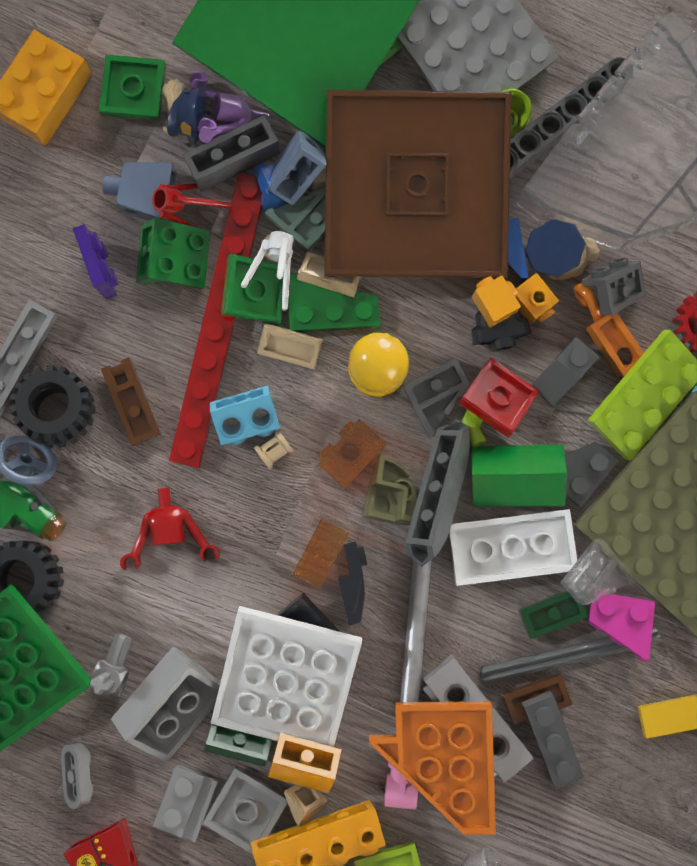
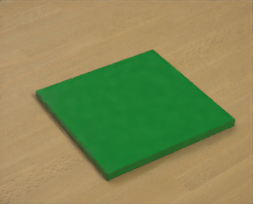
M198 0L172 44L326 148L327 90H365L419 0Z

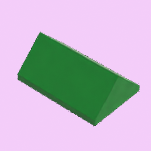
M564 445L472 447L473 507L565 506L567 469Z

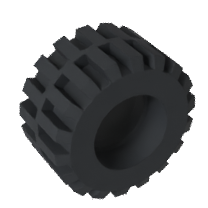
M47 365V370L45 371L41 367L34 368L35 374L30 375L27 372L22 377L25 381L22 384L16 383L14 388L18 392L17 394L11 393L10 400L14 403V406H10V412L15 416L13 421L23 433L39 445L42 443L50 448H53L54 445H57L59 448L66 447V442L68 441L74 444L78 442L76 436L79 434L85 436L88 433L85 427L87 425L92 426L94 419L91 417V414H95L96 407L92 404L94 402L93 395L78 375L73 371L70 373L67 368L62 366L57 370L54 365ZM54 393L67 394L69 405L66 412L59 419L49 422L39 419V407L46 397Z
M35 541L5 542L0 546V592L8 587L7 574L11 566L17 561L26 563L33 571L34 586L30 594L24 599L38 615L42 614L44 610L54 605L52 601L58 599L61 594L58 588L63 586L64 580L60 579L59 574L64 572L62 566L58 567L56 564L59 558L57 555L50 554V548L40 546V543Z

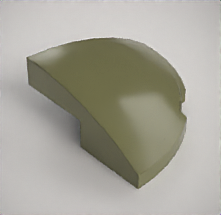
M381 454L377 456L368 486L363 517L383 522L410 525L420 489L415 490L412 482L408 479L411 473L400 463Z

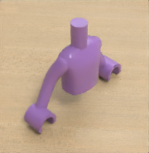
M194 71L190 78L191 90L204 85L206 96L214 100L213 115L215 120L230 123L217 126L216 122L212 119L202 118L198 125V131L200 132L199 138L204 143H210L213 136L224 135L263 115L269 120L268 113L250 109L247 101L242 97L216 92L206 86L208 76L201 71Z

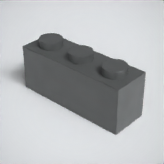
M263 115L213 139L210 143H205L184 153L183 156L200 192H203L238 175V173H242L259 163L279 155L280 150L278 140L268 120Z

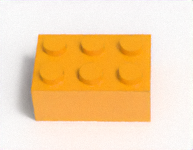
M33 30L0 80V120L46 147L93 75L85 59L40 32Z

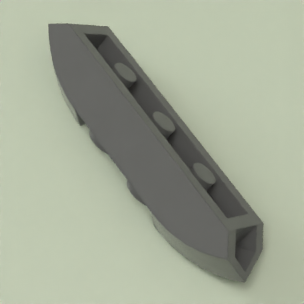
M462 422L443 425L436 430L405 541L407 555L421 567L433 559L442 549L452 525L470 451L469 426Z

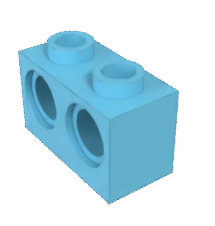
M268 386L210 402V413L221 446L225 444L231 446L243 443L246 438L255 435L265 437L280 428ZM258 409L268 411L264 418H255L252 415ZM227 418H236L239 421L233 427L223 424Z

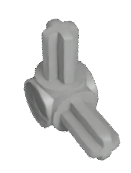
M116 633L106 660L97 662L91 675L92 680L89 687L94 689V694L112 695L118 698L121 696L129 674L127 667L124 666L132 642V638Z

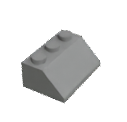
M173 646L114 714L111 720L125 742L168 762L214 708L220 682L193 658Z

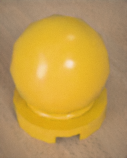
M375 332L363 336L354 344L349 353L348 374L351 382L359 392L368 397L382 398L392 394L401 387L409 369L407 350L399 339L388 333Z

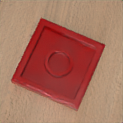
M490 357L459 401V404L509 438L540 391Z

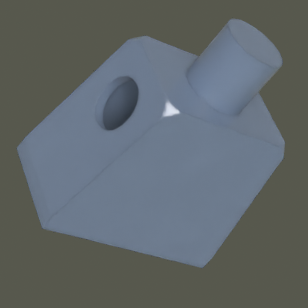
M297 131L275 160L268 190L293 206L325 168L326 157L324 147L304 132Z
M127 162L123 165L121 178L105 176L103 193L117 196V205L126 214L146 221H150L153 218L168 221V219L159 217V211H156L153 207L152 196L160 184L175 185L177 172L173 163Z

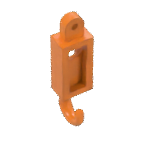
M582 283L576 284L574 287L575 296L583 308H589L594 321L585 328L616 376L618 378L625 376L644 352L618 313L601 315L600 304L593 290L589 286H582ZM620 348H626L632 356V361L627 365H623L617 356Z

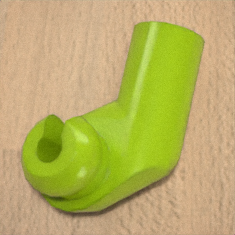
M466 410L462 423L469 426L470 443L475 448L486 442L480 429L483 420L469 410Z

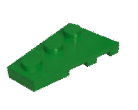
M290 273L288 299L290 330L300 333L380 327L378 296L356 291L353 298L297 280L298 275Z

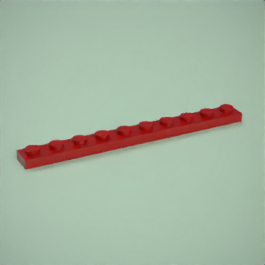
M238 173L231 201L232 206L229 210L169 461L195 468H200L212 420L210 402L217 399L236 319L221 315L227 259L230 254L251 257L262 210V192L255 176Z

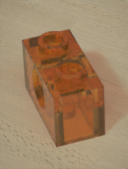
M360 419L355 424L349 421L338 433L342 438L336 445L333 446L329 443L318 455L321 459L318 466L344 490L347 489L387 444ZM344 446H355L359 452L358 457L353 461L345 460L341 456V450Z

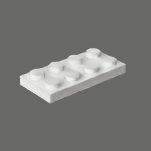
M570 509L451 525L449 540L456 586L579 570Z

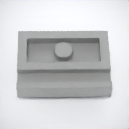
M176 764L153 827L196 842L219 779L208 777L204 773Z

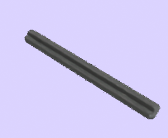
M656 627L652 629L651 645L660 642V635ZM605 637L483 666L480 668V676L484 684H489L620 653L629 649L623 645L619 646L610 637Z

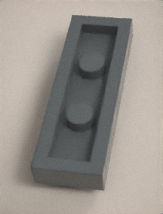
M548 691L521 702L554 788L557 789L584 778L552 692Z

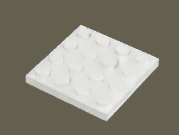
M239 606L211 724L278 741L280 733L334 747L360 652L362 637Z

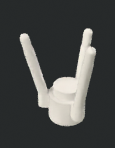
M273 231L270 234L269 240H262L261 248L246 273L241 287H247L266 252L269 253L268 258L278 262L277 278L282 279L283 277L282 310L286 311L288 309L294 238L288 233Z

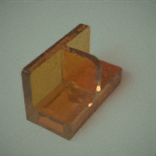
M321 519L292 575L320 589L349 533Z

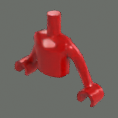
M170 488L157 489L159 507L153 508L144 514L133 550L130 554H126L121 558L120 566L123 570H127L126 561L129 557H132L135 560V568L139 569L141 566L139 556L149 536L150 529L152 533V546L185 542L183 524H185L189 533L201 548L200 557L204 562L206 561L205 552L207 549L212 548L215 551L216 560L220 557V551L216 546L209 545L186 509L171 505Z

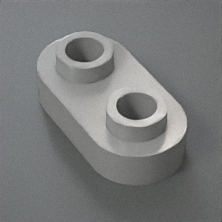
M80 742L65 745L61 752L63 793L65 801L71 809L87 806L93 795V785L90 781L89 769L91 755L89 750Z

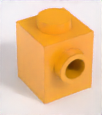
M537 273L516 288L518 294L516 299L521 306L519 311L524 318L528 319L530 325L536 320L543 323L555 313L553 307L559 302V299Z
M502 275L496 279L489 276L476 284L477 289L473 293L472 299L490 328L516 314L521 308L516 299L518 294L514 285L510 281L506 282Z

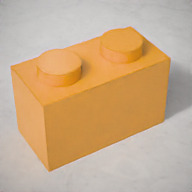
M280 733L268 777L329 793L336 778L341 749Z

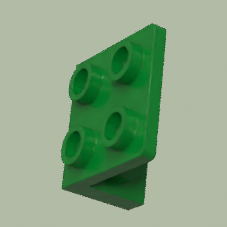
M153 218L142 224L136 283L149 285L156 281H163L196 289L205 288L210 232L159 218Z

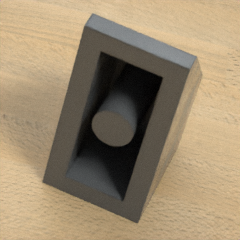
M575 337L543 371L532 386L539 390L538 394L553 407L581 379L599 356L578 337Z

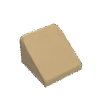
M294 785L284 792L298 826L319 815L327 803V799L320 791Z

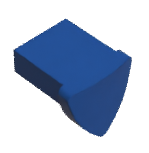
M259 163L253 171L262 192L261 206L265 214L267 209L273 207L274 210L288 204V202L268 190L274 165Z

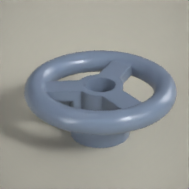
M13 436L0 443V472L11 481L24 485H36L46 482L54 475L57 468V460L50 447H46L42 443L39 445L28 436ZM18 445L19 454L17 458L5 462V451L11 446ZM29 446L42 452L47 459V464L37 460L30 453Z

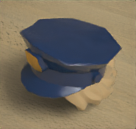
M170 79L162 87V95L166 101L168 117L165 120L167 125L163 126V131L171 137L178 135L187 136L195 145L200 139V132L198 131L199 122L205 117V87L202 85L191 90L187 89V86L178 79Z
M551 219L542 226L532 230L525 247L526 258L529 259L534 271L547 275L553 280H564L581 275L587 265H593L596 262L600 251L593 239L582 237L575 224Z

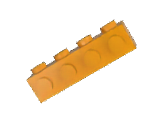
M370 800L313 819L301 826L297 825L250 842L256 866H343L351 858L360 855H373L378 852L379 848L386 846L376 809Z

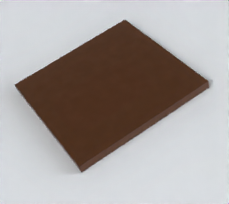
M327 90L324 276L479 279L492 276L493 279H496L502 275L504 279H507L511 92Z

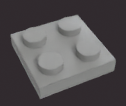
M236 765L202 824L253 855L250 842L269 836L288 802L283 793Z

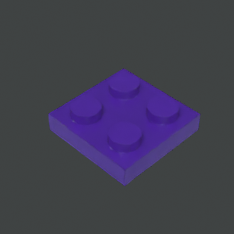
M85 224L72 228L93 287L106 300L117 296L114 286L119 284L114 270L109 268L105 260L109 255L104 242L99 240L96 232L91 233Z

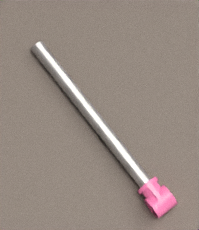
M413 560L400 702H419L431 560L423 567ZM388 762V767L391 768V771L386 776L384 806L416 810L418 790Z

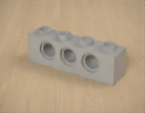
M452 655L448 656L423 677L427 684L423 690L433 702L438 700L440 702H451L447 699V694L453 687H460L463 690V696L457 702L488 701ZM492 706L493 737L502 739L501 747L497 751H493L494 778L499 775L506 782L534 758Z

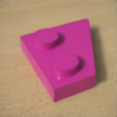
M593 590L591 593L588 624L598 631L608 634L612 641L619 646L623 645L638 656L637 659L645 663L649 661L655 602Z

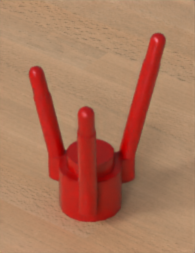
M196 183L160 184L152 196L153 207L156 211H159L160 218L194 227L192 224L174 215L183 209L185 203L220 208H230L232 206L230 202L186 197L180 193V191L198 189Z

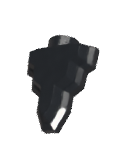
M479 310L475 315L476 326L471 330L472 345L491 344L493 352L516 347L515 339L532 334L528 319L521 317L519 310L516 314L491 328Z

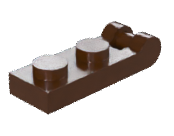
M128 357L121 360V364L111 367L109 365L101 368L130 444L135 446L161 435L131 358ZM126 375L128 382L118 385L117 378Z

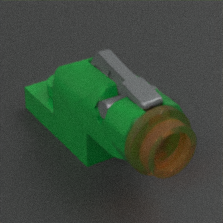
M3 480L0 482V527L2 529H13L18 522L17 525L35 533L42 540L48 539L50 542L54 541L61 534L67 522L62 519L63 515L57 512L58 509L35 485H24Z

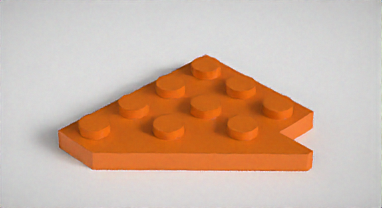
M491 701L395 702L396 734L369 735V743L463 835H496Z

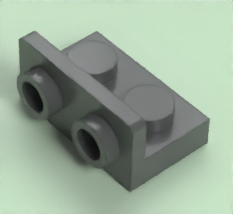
M625 257L609 261L610 265L593 269L591 275L582 279V286L597 287V299L600 304L601 315H613L646 296L641 261H628V258Z

